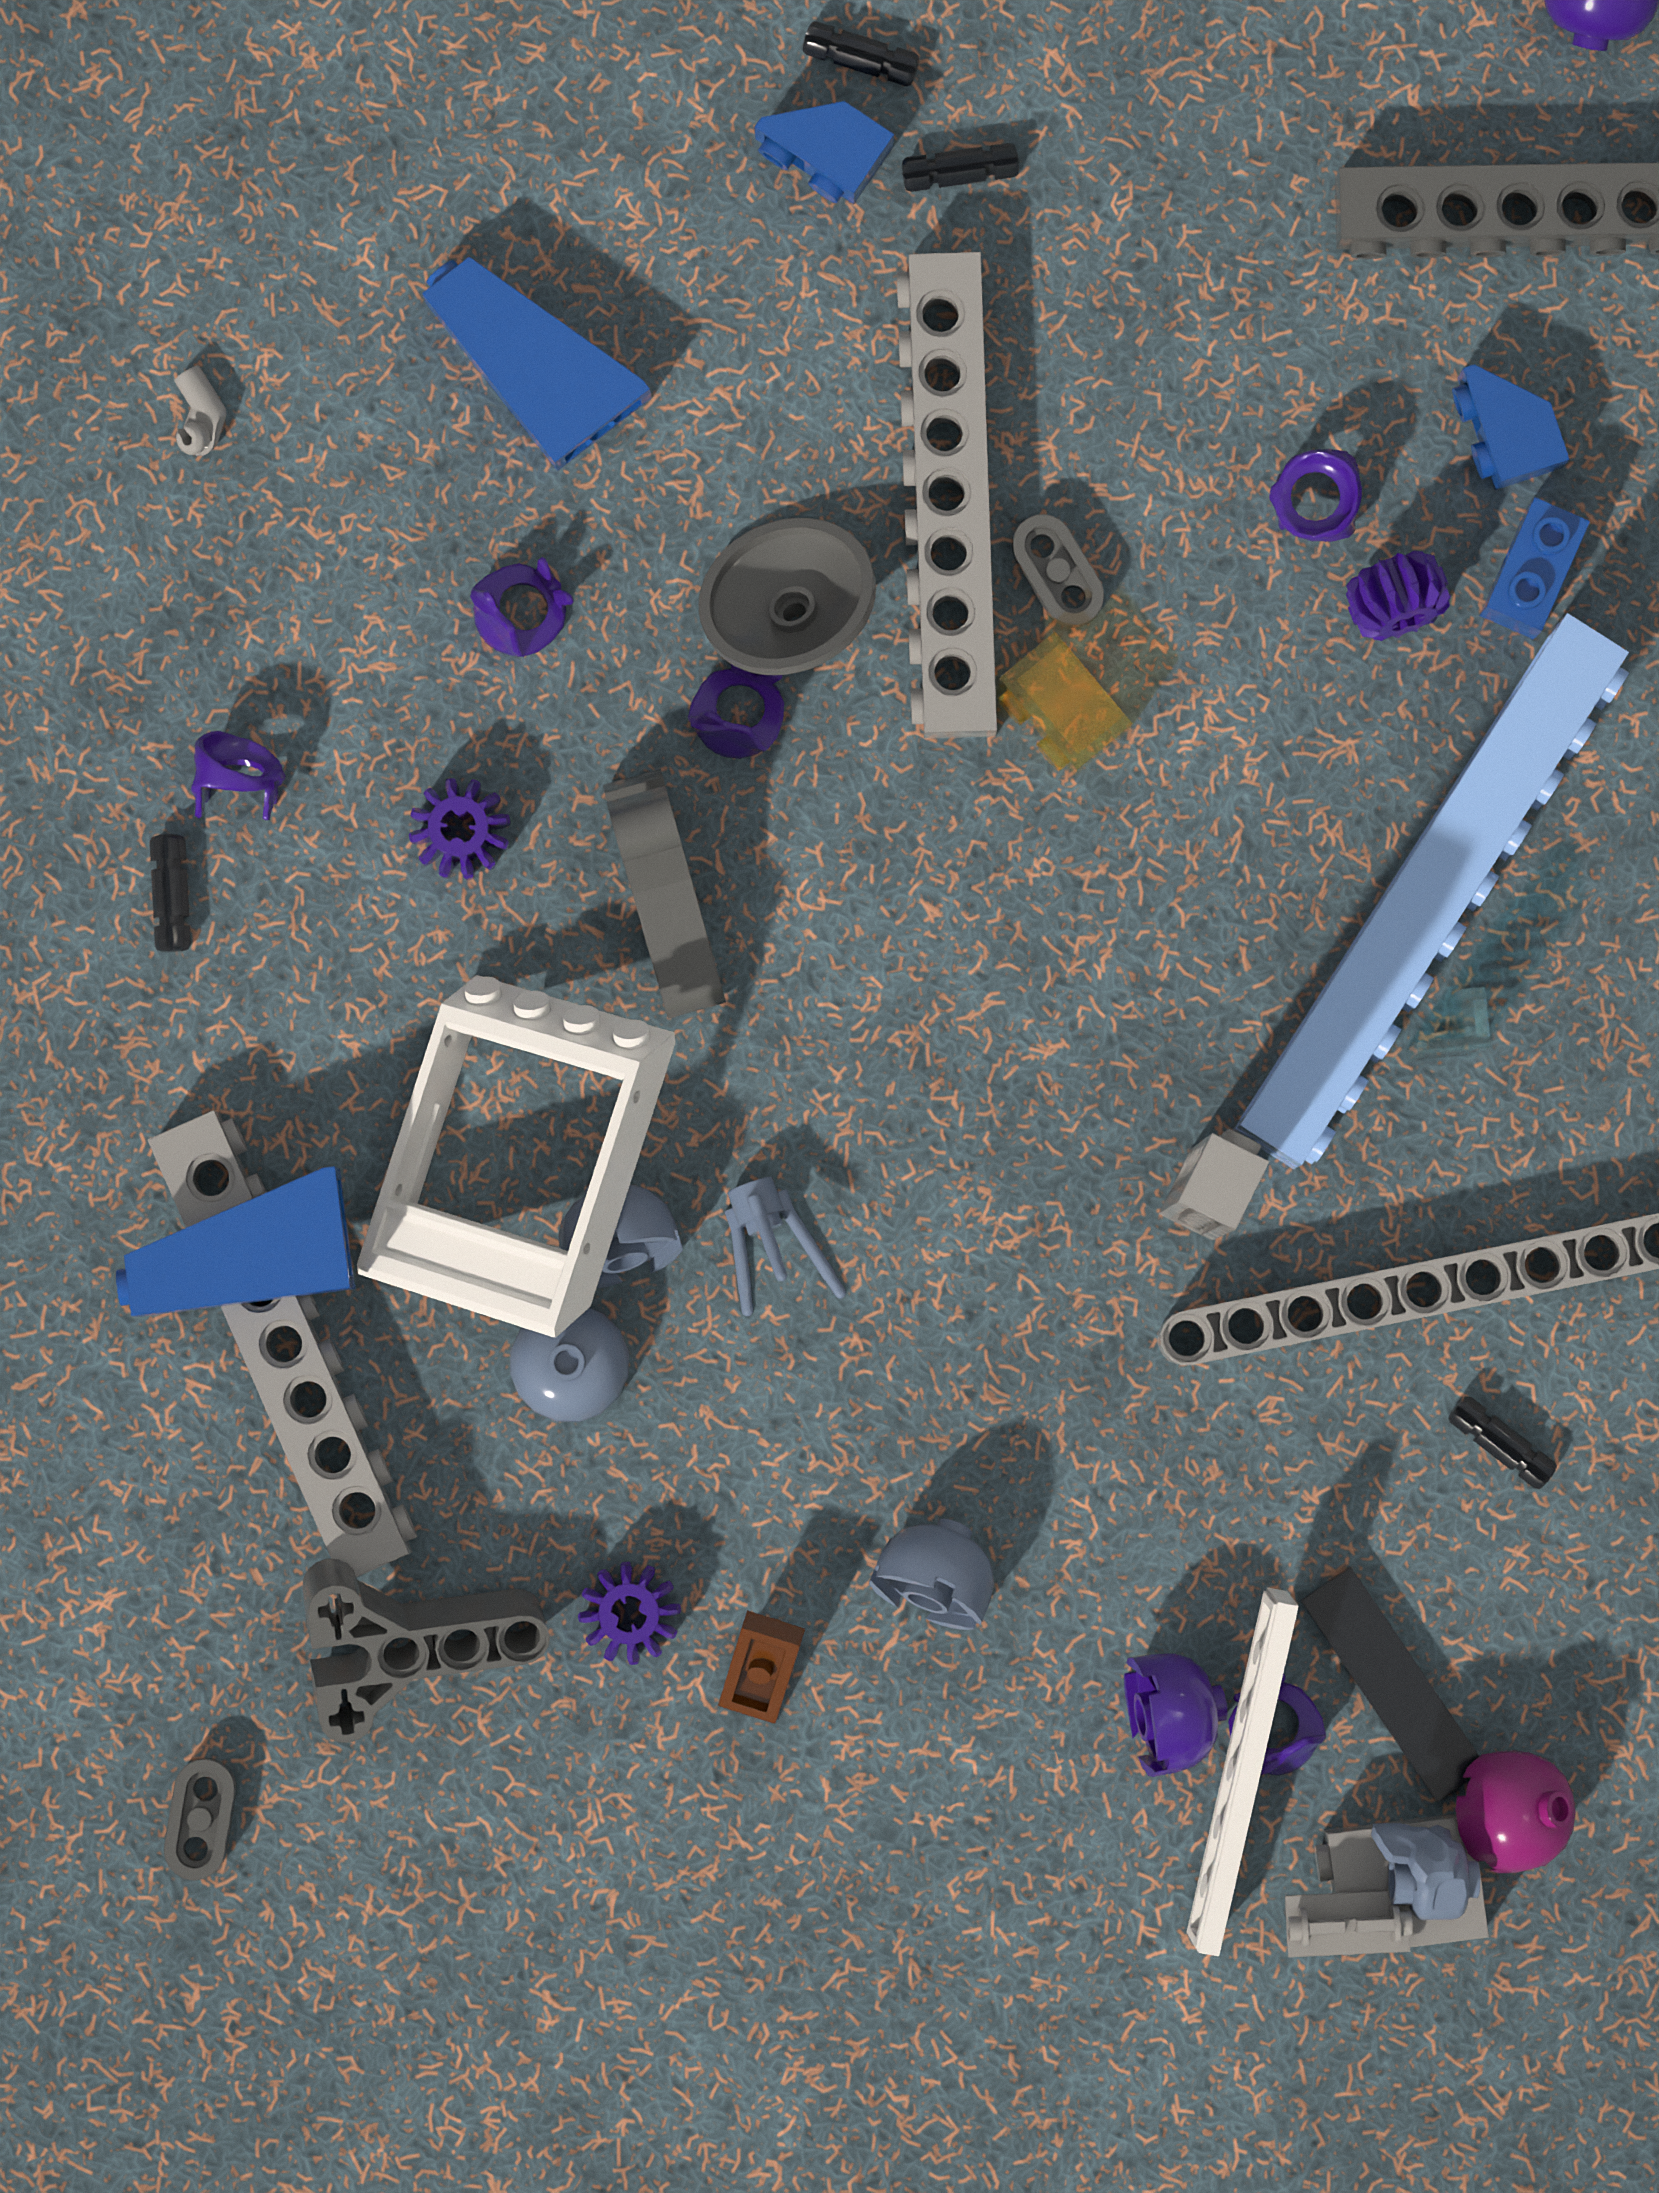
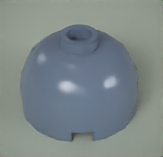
M637 1185L629 1186L597 1288L622 1283L623 1281L616 1273L633 1269L646 1261L650 1262V1273L659 1271L673 1262L682 1252V1244L675 1220L667 1204L656 1193ZM589 1186L584 1191L585 1196L574 1202L561 1221L558 1235L560 1249L569 1250Z
M589 1307L556 1338L521 1327L510 1349V1375L519 1397L535 1413L555 1422H582L602 1414L620 1397L629 1376V1351L621 1330L604 1313Z
M939 1519L937 1525L922 1523L902 1529L894 1535L880 1554L869 1585L876 1594L895 1607L899 1608L902 1595L913 1605L931 1612L925 1619L948 1628L972 1630L975 1629L977 1623L981 1625L990 1603L994 1587L993 1566L982 1547L970 1539L972 1531L956 1521Z

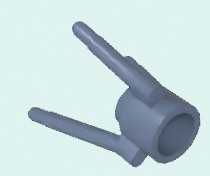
M765 1177L743 1184L727 1192L732 1208L726 1210L725 1215L732 1234L738 1292L740 1294L741 1311L744 1316H751L753 1313L752 1289L744 1227H746L749 1236L760 1234L776 1279L784 1281L787 1278V1272L773 1233V1229L783 1225L780 1214L783 1215L837 1298L845 1297V1288L795 1211L787 1189L777 1191L773 1177Z

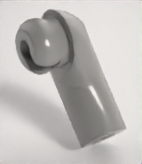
M197 365L184 371L174 380L190 405L183 429L177 430L176 442L182 452L188 455L204 456L211 452L218 444L227 413L221 399L200 366Z

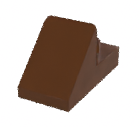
M747 1610L718 1706L775 1724L805 1628Z

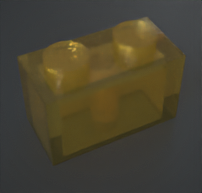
M1056 632L1051 634L999 678L998 685L1004 691L997 698L999 703L1019 726L1027 720L1043 737L1036 746L1058 772L1067 766L1074 775L1078 774L1126 734L1133 724Z

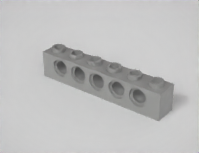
M1227 1129L1226 1132L1219 1136L1213 1133L1190 1149L1158 1214L1210 1240L1235 1231L1270 1162L1257 1156L1261 1145L1230 1129Z

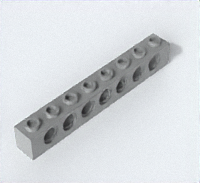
M981 252L909 254L908 272H897L898 308H910V331H899L900 367H911L912 390L901 391L902 427L913 426L914 450H903L904 486H915L916 509H905L906 546L917 545L918 569H907L908 605H919L920 628L909 629L910 665L921 664L922 688L910 689L912 724H923L924 739L996 736L997 718ZM944 305L954 311L957 316V322L951 329L938 332L930 329L925 324L923 315L933 306ZM938 364L949 365L958 373L959 382L948 391H937L928 385L925 379L927 371ZM940 423L953 425L961 435V441L958 446L948 451L935 449L927 439V434L933 426ZM939 483H952L961 490L964 499L957 508L944 511L936 508L931 503L929 493ZM942 542L956 543L963 549L966 559L957 569H940L931 558V552L934 547ZM954 601L964 607L968 619L962 627L956 630H945L936 624L933 618L934 609L942 602ZM949 660L962 663L969 672L970 678L967 684L957 690H948L940 686L935 678V671L941 663Z
M213 1110L147 1139L186 1228L267 1193L258 1173L247 1176L238 1155L248 1150L234 1118L223 1121L220 1113ZM211 1162H221L228 1170L229 1183L222 1193L215 1196H207L200 1189L198 1183L199 1173L205 1165ZM313 1295L274 1299L270 1304L262 1307L256 1306L252 1302L221 1306L331 1559H339L348 1563L354 1570L356 1577H359L413 1553L408 1542L417 1537L412 1520L404 1504L393 1508L384 1485L393 1482L387 1463L379 1448L371 1452L368 1451L359 1431L369 1426L364 1411L355 1393L344 1397L335 1376L345 1371L339 1354L330 1338L320 1342L311 1322L312 1319L320 1316ZM289 1326L300 1334L302 1348L295 1359L283 1362L272 1353L271 1339L278 1329ZM310 1381L319 1384L326 1393V1405L323 1411L314 1417L303 1415L295 1405V1394L298 1388ZM331 1437L343 1439L351 1451L349 1464L340 1472L327 1470L319 1459L321 1445ZM355 1492L368 1495L375 1505L373 1520L369 1525L362 1528L351 1525L345 1519L343 1513L346 1499Z

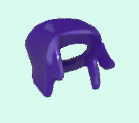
M1335 449L1309 450L1291 457L1286 463L1282 474L1278 475L1277 482L1271 486L1269 499L1278 517L1279 528L1281 530L1286 529L1293 536L1310 541L1332 542L1349 538L1355 532L1356 515L1362 499V485L1356 459L1347 451ZM1313 472L1323 473L1332 478L1337 484L1340 493L1339 505L1334 513L1326 519L1318 521L1307 520L1300 516L1293 508L1291 501V492L1296 481L1305 474Z
M543 557L538 559L536 569L520 563L498 569L485 576L472 587L470 595L474 603V622L483 640L496 651L517 657L538 653L549 645L564 627L566 618L565 605H572L574 603L573 597L561 589V583L553 577V573ZM516 585H528L537 589L543 595L547 604V614L544 621L538 627L530 630L516 629L500 612V599L508 588Z
M732 664L731 669H723L711 673L699 687L691 702L688 720L692 728L695 729L704 745L718 755L736 759L753 756L769 749L778 737L784 717V700L778 687L774 684L781 680L783 675L756 674L742 670ZM742 685L758 692L763 699L765 707L764 716L758 724L750 728L746 725L722 720L718 715L716 708L717 699L729 687Z
M212 731L199 737L195 742L194 761L196 771L190 789L195 796V817L201 818L203 816L205 803L210 800L212 788L240 792L265 789L262 819L265 821L270 820L273 805L279 801L278 786L282 785L286 779L279 759L264 746L252 740L225 732ZM226 765H246L260 770L263 774L261 776H250L226 767Z
M1285 1674L1282 1677L1277 1701L1288 1704L1296 1712L1299 1720L1298 1733L1293 1741L1284 1747L1266 1748L1260 1775H1282L1297 1770L1311 1758L1316 1747L1326 1739L1323 1718L1314 1702L1301 1688L1284 1682L1286 1680ZM1240 1693L1235 1694L1233 1697L1236 1702H1239ZM1238 1705L1228 1720L1230 1738Z

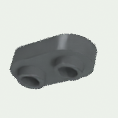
M1039 514L1024 520L1014 534L1012 552L1017 565L1047 614L1057 624L1068 628H1079L1089 624L1097 617L1101 610L1104 590L1100 579L1070 530L1060 519L1051 515ZM1046 537L1053 543L1054 550L1051 555L1040 558L1033 554L1030 545L1035 538ZM1071 587L1080 589L1085 597L1083 605L1075 609L1067 607L1062 601V593L1066 589Z
M201 1758L192 1761L179 1772L174 1784L164 1844V1856L169 1868L176 1875L187 1880H201L211 1876L221 1867L227 1854L237 1783L231 1769L217 1759ZM201 1777H210L216 1782L218 1790L213 1799H202L196 1793V1783ZM200 1837L206 1842L208 1851L203 1859H192L187 1854L186 1843L190 1838Z

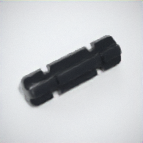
M817 21L811 22L803 42V52L806 55L824 61L827 56L834 58V64L878 78L880 73L888 75L887 81L903 86H910L914 81L919 65V56L915 52L899 47L895 51L888 50L887 43L845 30L838 34L834 32L835 27Z
M1012 143L991 145V151L983 152L982 147L935 153L934 159H927L926 155L906 157L903 159L901 166L904 186L907 191L913 192L930 189V184L938 183L939 188L984 182L986 181V176L994 175L995 180L1013 178L1019 172L1017 149Z
M177 834L157 835L150 840V861H156L157 869L151 870L153 918H159L160 925L154 927L155 948L161 952H181L188 950L191 945L190 925H184V917H189L187 869H181V861L186 860V843L184 837Z
M1468 1396L1463 1397L1451 1411L1448 1418L1450 1423L1465 1435L1473 1434L1475 1436L1474 1442L1510 1470L1514 1468L1519 1470L1518 1476L1533 1488L1541 1489L1545 1486L1556 1471V1463L1540 1450L1536 1453L1530 1449L1532 1444L1498 1417L1486 1415L1487 1409L1475 1399Z

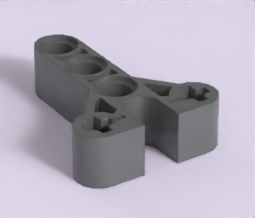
M661 769L603 785L614 833L668 1019L726 1003Z
M325 1559L316 1562L308 1569L303 1578L306 1624L312 1649L347 1644L361 1646L355 1652L347 1655L310 1660L313 1695L322 1731L328 1738L337 1742L350 1743L365 1736L373 1725L374 1714L414 1679L524 1665L539 1659L549 1647L550 1634L540 1602L533 1593L524 1589H508L402 1604L357 1580L354 1570L348 1563L339 1559ZM337 1594V1598L334 1599L335 1612L331 1613L329 1595ZM528 1621L531 1623L527 1628L518 1632L507 1630L516 1622ZM467 1629L471 1631L470 1634L459 1640L447 1638L448 1635L456 1630ZM399 1637L411 1639L405 1646L399 1648L387 1646L389 1642ZM345 1689L348 1706L339 1707V1704L342 1703L341 1691Z

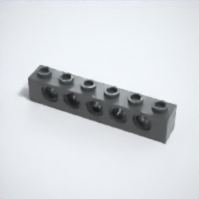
M1659 162L1340 167L1335 178L1336 249H1351V257L1355 259L1383 258L1387 256V249L1410 248V256L1414 258H1439L1446 256V248L1470 247V255L1481 258L1503 256L1506 254V247H1530V255L1551 257L1565 254L1566 246H1590V254L1612 256L1625 253L1626 245H1649L1650 253L1659 255ZM1573 198L1584 201L1591 209L1592 220L1585 224L1572 223L1565 217L1562 203ZM1628 198L1642 199L1650 207L1651 220L1646 223L1630 221L1623 212L1622 202ZM1512 199L1525 202L1531 209L1532 221L1525 225H1515L1509 222L1503 214L1502 204ZM1452 200L1464 202L1472 211L1473 221L1464 226H1456L1449 223L1443 215L1442 205ZM1388 202H1402L1411 209L1413 222L1404 227L1393 226L1385 220L1382 207Z

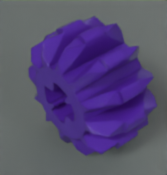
M1415 550L1406 555L1397 553L1392 558L1386 560L1379 559L1377 564L1361 569L1358 576L1349 581L1346 585L1348 591L1346 596L1350 605L1348 610L1353 623L1358 625L1362 637L1380 641L1391 636L1400 638L1405 633L1417 632L1425 624L1434 623L1439 615L1446 612L1450 607L1449 599L1451 598L1447 588L1449 583L1443 568L1438 566L1434 555Z
M449 778L445 781V788L449 798L441 801L436 791L428 788L424 791V796L434 807L432 812L421 808L412 809L411 817L417 822L427 824L428 828L409 833V840L412 844L433 842L422 851L419 860L424 866H427L443 854L439 866V875L442 878L448 879L453 873L455 861H460L463 877L465 880H472L475 877L472 859L478 857L488 870H493L496 867L493 857L485 851L488 845L498 850H508L509 841L502 836L492 834L491 830L510 826L511 819L508 814H497L487 817L501 802V798L496 792L487 795L481 802L477 803L481 793V783L472 779L463 797L459 794V786L456 780ZM454 815L462 821L470 816L475 819L476 825L469 826L474 835L465 843L458 837L453 838L451 841L445 839L444 833L451 832L446 822Z
M624 1561L620 1565L621 1584L617 1585L611 1573L607 1569H602L597 1573V1576L608 1592L604 1595L596 1589L589 1587L583 1590L582 1596L586 1600L600 1606L599 1610L580 1612L578 1620L582 1623L600 1622L601 1628L591 1632L586 1637L588 1645L597 1644L605 1635L612 1639L605 1650L604 1658L606 1660L613 1661L618 1654L620 1645L627 1644L628 1663L636 1665L640 1659L638 1643L642 1641L653 1657H658L662 1654L660 1644L651 1635L654 1631L666 1638L674 1639L678 1630L672 1625L660 1622V1617L680 1614L682 1611L681 1605L670 1603L660 1606L658 1599L669 1594L674 1589V1585L668 1580L663 1582L654 1591L647 1586L655 1575V1567L647 1565L642 1571L639 1583L632 1582L633 1567L631 1562ZM628 1596L637 1597L641 1600L639 1611L647 1616L643 1626L639 1628L637 1623L634 1622L631 1625L632 1630L620 1627L618 1624L621 1615L613 1611L617 1600L621 1599L623 1604H626Z

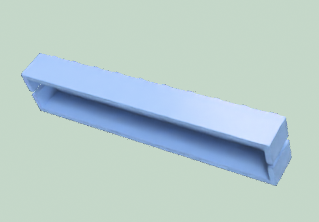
M1568 613L1552 629L1233 1131L1261 1145L1260 1149L1292 1169L1301 1166L1304 1161L1312 1165L1314 1161L1317 1162L1336 1133L1335 1130L1327 1126L1335 1112L1338 1110L1345 1114L1347 1110H1351L1369 1080L1360 1075L1369 1059L1375 1063L1379 1059L1382 1060L1402 1029L1392 1024L1401 1009L1408 1013L1412 1008L1415 1009L1433 982L1434 978L1425 973L1434 958L1442 962L1445 957L1447 958L1467 928L1458 922L1460 916L1466 908L1473 912L1477 906L1480 907L1498 880L1499 876L1490 871L1497 858L1499 857L1506 861L1510 855L1512 856L1532 825L1523 820L1530 807L1538 811L1542 804L1545 805L1559 785L1564 774L1555 769L1562 757L1570 761L1573 755L1580 751L1594 730L1597 723L1588 718L1594 706L1602 710L1607 702L1610 703L1624 683L1629 672L1620 666L1629 653L1627 650Z

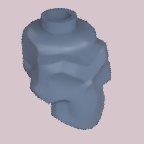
M1373 1823L1371 1836L1385 1859L1389 1861L1388 1891L1392 1905H1409L1413 1915L1420 1920H1455L1465 1913L1469 1898L1479 1897V1864L1477 1861H1468L1463 1846L1456 1840H1452L1449 1829L1440 1825L1427 1828L1401 1823Z

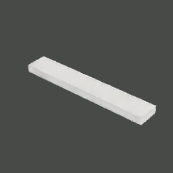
M1267 1587L1266 1591L1263 1592L1190 1914L1187 1934L1198 1953L1220 1955L1299 1607L1288 1591Z

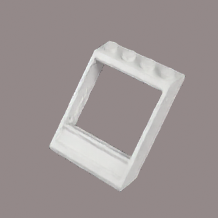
M476 975L441 1003L357 1262L358 1274L556 1338L591 1306L676 1043L675 1032L648 1025L641 1020H630L599 1011L593 1006L578 1005L554 998L541 991H530L499 982L493 977ZM472 1036L605 1074L623 1081L568 1251L417 1204Z

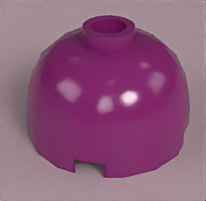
M1510 1750L1482 1754L1467 1767L1463 1778L1471 1777L1467 1785L1466 1796H1457L1455 1810L1459 1835L1468 1854L1475 1861H1485L1492 1868L1490 1871L1496 1873H1517L1546 1866L1566 1848L1574 1831L1576 1815L1574 1796L1566 1776L1553 1763L1544 1757L1530 1752Z

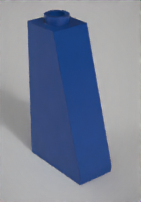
M468 257L459 265L455 260H451L438 268L427 279L426 283L429 285V288L422 293L427 306L557 471L651 399L650 388L643 379L471 257Z
M335 1166L321 1168L124 1255L125 1269L116 1270V1285L120 1305H130L131 1316L143 1317L355 1289L340 1168Z

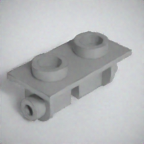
M1389 1891L1285 1895L1288 1957L1411 1952L1410 1936L1413 1935L1412 1913L1408 1911V1905H1392Z

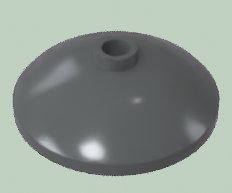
M787 518L756 527L734 540L712 563L704 578L699 594L700 622L707 639L715 651L727 662L742 670L762 675H787L802 672L832 659L849 646L859 635L867 623L874 606L876 577L864 547L852 534L840 526L813 518ZM803 615L801 618L791 621L793 617Z

